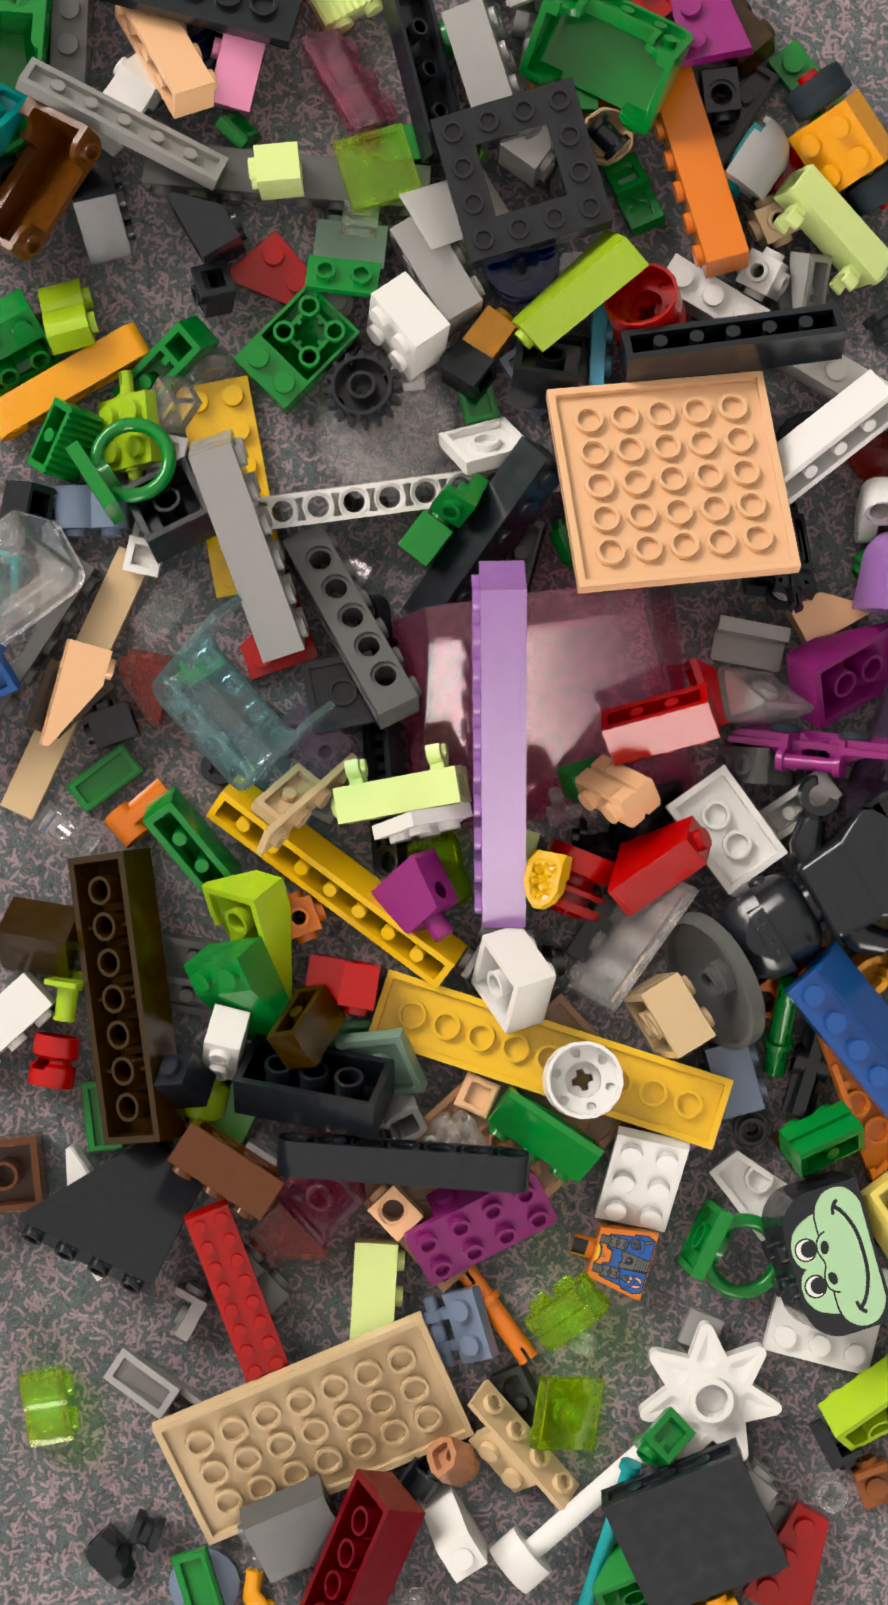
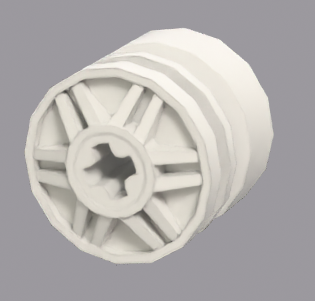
M591 1041L572 1042L555 1050L546 1061L542 1074L543 1091L549 1103L560 1113L578 1119L597 1118L610 1111L619 1100L624 1085L623 1071L616 1056L605 1046ZM579 1069L582 1074H589L590 1081L585 1083L586 1089L581 1090L580 1086L573 1085L571 1080L577 1077L576 1071Z

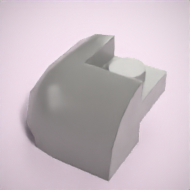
M768 115L762 121L764 122L763 130L760 132L755 128L753 129L725 171L726 178L739 186L740 193L750 199L755 196L761 201L767 196L779 176L784 177L789 165V141L786 133Z

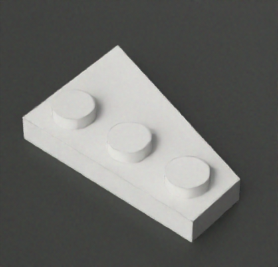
M737 1149L708 1170L739 1213L754 1214L762 1217L764 1205L770 1195L778 1188L787 1185V1183ZM752 1229L761 1241L765 1240L761 1233Z

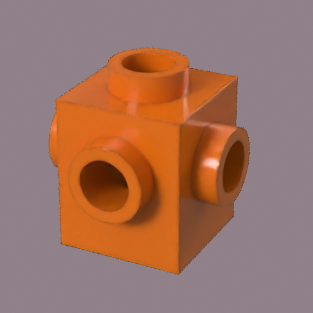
M302 890L288 894L291 906V940L297 938L298 944L318 938L317 930L324 928L322 920L327 919L323 904L318 900H314V897L310 894L304 896ZM298 910L303 911L306 915L305 922L300 925L296 924L292 919L293 913Z

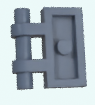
M479 1285L447 1291L442 1294L445 1306L439 1307L436 1294L422 1298L426 1310L423 1313L425 1322L430 1324L435 1344L446 1368L456 1364L453 1351L459 1350L462 1364L493 1359L499 1355ZM443 1320H450L454 1337L448 1338Z

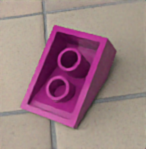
M888 622L816 637L788 652L786 660L792 712L822 729L887 691Z

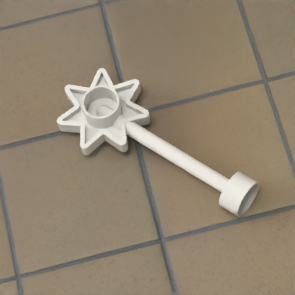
M702 1320L697 1326L688 1354L660 1347H652L648 1352L650 1361L665 1385L639 1405L641 1419L646 1422H654L665 1408L672 1407L696 1432L693 1438L677 1455L678 1460L702 1451L712 1440L716 1444H720L735 1437L741 1448L743 1461L747 1460L749 1452L746 1422L776 1416L782 1411V1406L775 1396L753 1383L766 1358L767 1353L764 1346L760 1342H753L725 1352L710 1321ZM634 1445L566 1505L564 1510L558 1511L530 1537L520 1528L514 1526L490 1547V1553L497 1565L521 1592L528 1594L552 1573V1569L544 1555L602 1504L601 1490L617 1484L621 1472L618 1467L621 1458L629 1457L637 1460L642 1466L641 1469L647 1465L637 1455V1448Z

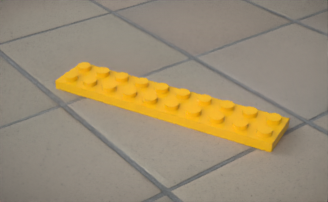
M390 969L388 970L369 1031L404 1028L415 1054L544 1096L546 1095L543 1091L542 1074L546 1061L555 1050L572 1042L591 1041L603 1045L616 1056L623 1071L624 1085L619 1100L610 1111L602 1115L713 1150L734 1080L545 1019L542 1023L505 1034L483 999L440 985L436 989L424 980ZM579 1069L576 1071L577 1077L571 1080L573 1085L580 1086L581 1090L586 1089L585 1083L590 1081L589 1074H582Z

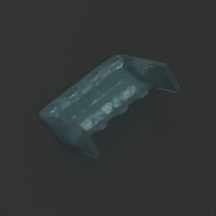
M236 595L209 614L153 680L152 692L161 707L228 783L238 790H247L291 753L336 705L330 700L308 716L296 730L290 728L281 720L221 652L217 645L216 632L218 628L243 601L239 595Z

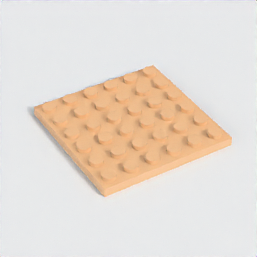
M763 371L547 389L546 402L578 594L799 573L801 562Z

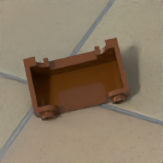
M31 97L26 98L18 111L27 120L26 131L22 130L18 136L28 145L0 188V252L24 261L34 258L41 251L42 246L101 154V140L89 126Z

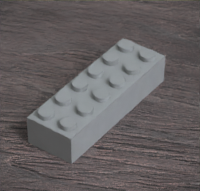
M230 429L191 442L188 459L263 663L305 650V637L309 636L307 629L309 624L303 607L296 608L295 603H297L295 595L297 590L291 573L284 575L282 570L285 569V556L278 539L274 541L271 539L273 523L267 506L260 507L258 500H261L259 494L261 489L254 471L247 472L246 465H248L247 458L249 456L243 438H235L233 430Z

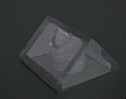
M720 667L717 672L725 721L728 723L771 726L775 722H786L809 714L814 708L811 703L767 671Z

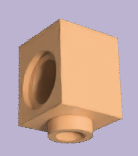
M381 1184L368 1197L372 1203L368 1205L367 1211L397 1242L404 1236L406 1231L412 1229L424 1217V1211L399 1185H389L387 1187L385 1184ZM389 1200H397L403 1205L404 1211L398 1217H390L385 1214L383 1205Z

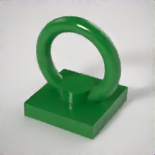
M123 418L106 426L94 440L90 457L87 456L78 440L65 447L76 468L114 526L126 519L117 500L136 503L157 496L168 486L176 469L177 457L172 439L162 427L144 418ZM127 432H140L150 436L158 444L162 454V465L157 476L150 483L138 488L122 487L104 459L108 445L116 437Z
M706 1196L676 1258L677 1263L691 1277L702 1282L706 1278L716 1291L735 1299H749L765 1293L773 1286L771 1277L775 1275L772 1262H770L768 1269L762 1277L749 1284H734L721 1276L715 1261H719L725 1253L730 1240V1231L737 1228H751L764 1236L762 1217L748 1213L732 1214L720 1202Z

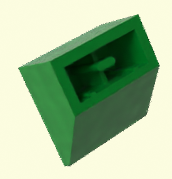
M20 288L0 298V396L62 361L59 354L53 355L45 330Z

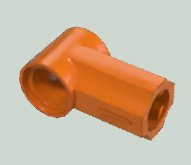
M160 779L155 780L130 802L126 801L119 805L104 819V823L126 849L132 847L150 831L142 822L146 805L168 790Z

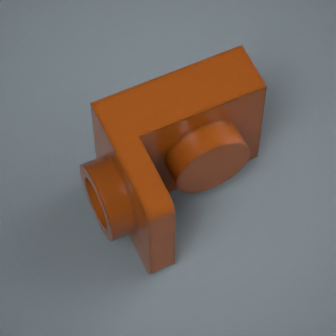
M875 1453L859 1457V1462L849 1469L864 1509L868 1510L887 1503V1460L883 1455L876 1456Z

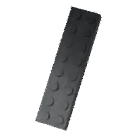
M381 0L422 163L441 162L430 120L460 111L433 0Z

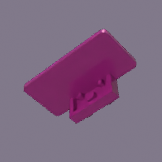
M530 1169L529 1189L523 1193L437 1188L426 1195L434 1217L406 1231L404 1239L429 1283L438 1284L556 1223L558 1216L537 1176Z

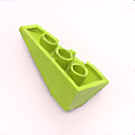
M254 870L207 881L201 885L215 925H223L231 939L230 941L262 937L286 993L291 1000V906L283 878Z

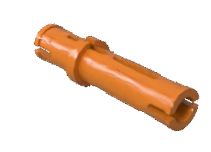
M475 1264L468 1270L475 1282H472L466 1273L462 1274L458 1281L462 1283L464 1288L479 1285L490 1324L521 1366L528 1362L527 1357L520 1349L521 1347L531 1359L538 1354V1350L534 1348L508 1310L498 1298L500 1294L497 1289H491Z

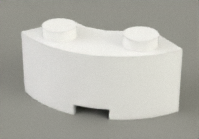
M135 53L129 58H121L113 70V79L102 93L143 114L147 108L154 112L162 97L138 55ZM92 129L101 140V148L114 157L125 147V145Z

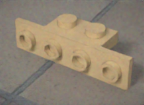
M351 753L322 780L297 763L255 799L251 810L270 825L264 830L256 852L262 856L272 846L275 849L280 847L294 826L298 829L307 822L315 807L322 809L333 796L332 788L347 786L349 780L345 773L344 761L356 759L357 756Z
M489 1379L483 1381L467 1406L486 1427L476 1430L474 1432L475 1435L471 1436L468 1441L478 1451L480 1457L500 1476L502 1482L514 1493L537 1485L559 1511L564 1510L580 1484Z

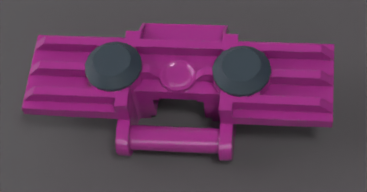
M775 722L771 726L747 724L737 728L728 735L729 742L770 748L769 750L776 753L775 769L778 771H798L801 769L832 773L833 777L844 778L846 777L847 766L851 767L853 761L864 758L888 760V739L871 737L864 730L847 729L839 734L804 730L792 722ZM815 750L827 751L826 753H829V758L814 757Z

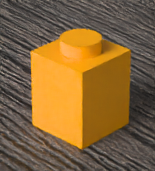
M488 305L462 340L496 360L515 335L517 327L512 322L514 317L501 307H497L495 310Z

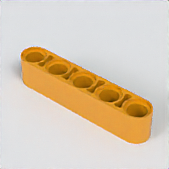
M128 323L97 340L95 345L83 348L1 396V441L12 440L45 421L55 397L76 403L119 378L118 372L132 370L150 351L136 324Z

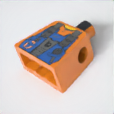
M599 1222L595 1238L574 1233L569 1253L588 1258L585 1269L587 1276L640 1301L659 1234L656 1230Z

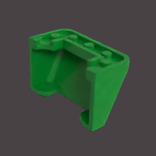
M543 0L518 74L528 78L530 83L538 87L557 82L559 79L563 80L572 77L575 87L621 108L619 118L625 129L632 133L647 135L654 126L694 37L683 26L629 0Z

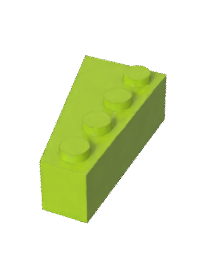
M888 1353L872 1367L862 1370L856 1378L845 1386L832 1391L825 1400L818 1404L835 1438L851 1452L888 1433Z

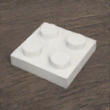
M505 417L438 433L441 449L467 476L475 475L476 473L482 475L488 470L501 467L521 436H523Z
M470 802L410 811L371 827L374 840L389 838L390 844L411 840V837L414 836L425 839L441 834L440 832L460 828V821L472 817L473 813Z

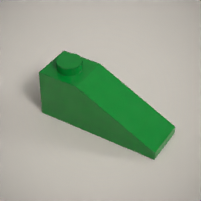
M197 315L178 321L131 370L133 371L134 392L144 389L156 390V400H158L197 367L220 343L219 340ZM119 384L111 391L115 396L120 393Z

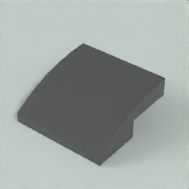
M162 931L171 1011L211 1017L213 1010L197 997L183 965L207 944L224 941Z

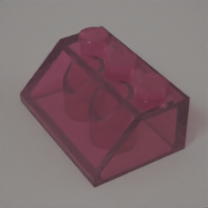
M340 28L307 34L300 38L304 61L359 151L382 137L381 128L395 126L394 117L397 116L396 109L388 96L382 98L375 88L379 85V82L369 66L363 68L357 56L361 55L350 35L345 38Z

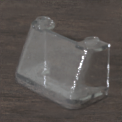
M12 510L0 519V644L4 646L75 594L84 583L85 572L62 528L56 521L17 510Z

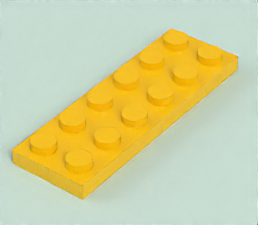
M248 376L177 388L186 437L189 439L188 448H190L191 442L232 429L235 438H243L249 456L246 469L248 473L255 472L261 489L260 497L270 496ZM272 529L273 534L270 536L272 541L278 539L277 529ZM216 535L206 540L216 598L222 599L238 596Z

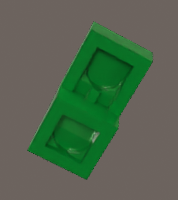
M635 153L623 157L614 164L602 167L608 185L633 237L665 223V215L650 188L649 179Z

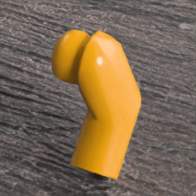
M253 1567L246 1569L242 1595L245 1605H277L271 1599L266 1600L261 1592L264 1570L258 1572Z

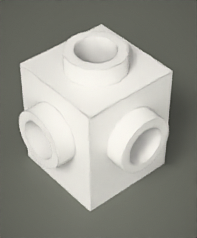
M765 247L762 253L751 248L748 267L737 270L738 276L735 281L746 286L743 293L761 302L765 296L778 302L779 297L790 284V266L782 262L785 256L773 249Z

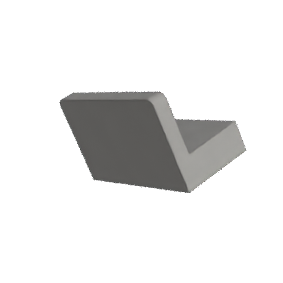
M720 615L716 621L710 659L779 672L785 644L789 643L791 628Z

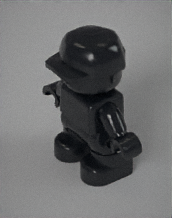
M808 776L801 782L797 797L800 805L805 809V814L799 815L789 840L790 852L794 859L793 869L801 884L797 886L791 878L784 874L775 873L766 877L757 876L749 882V885L745 882L730 894L719 911L720 925L738 943L757 978L775 979L797 971V967L808 964L811 956L822 945L823 931L820 923L823 921L835 937L840 938L843 944L855 953L883 956L884 953H888V929L874 924L884 918H888V783L882 786L877 793L866 798L862 808L856 809L841 824L834 835L824 840L826 821H823L822 817L831 814L837 808L840 801L829 797L823 805H812L809 800V793L814 786L819 784L818 776Z

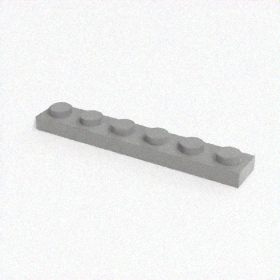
M34 57L30 59L17 80L16 90L212 191L226 168L229 160L228 157Z

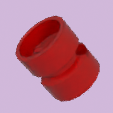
M35 1032L32 1052L37 1058L30 1062L27 1082L47 1088L74 1089L77 1069L72 1065V1062L79 1058L82 1039L58 1033Z

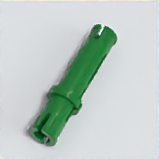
M783 976L778 979L771 1027L765 1036L764 1043L767 1048L762 1069L770 1077L778 1078L784 1076L786 1073L787 1056L794 1044L792 1029L797 1007L783 991L797 979L792 976Z

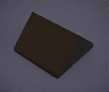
M14 896L0 923V957L2 967L72 978L78 945L73 906Z

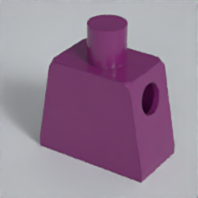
M434 848L412 854L371 891L374 898L407 934L427 928L434 941L439 942L454 931L444 914L457 903L458 897Z

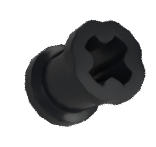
M604 112L587 130L590 139L605 153L604 158L608 161L627 143L630 137L627 134L622 135L609 122V115Z

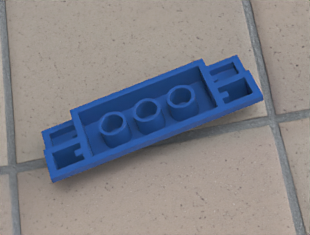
M832 941L807 964L809 969L783 991L802 1013L801 1016L888 1121V1005L837 942Z

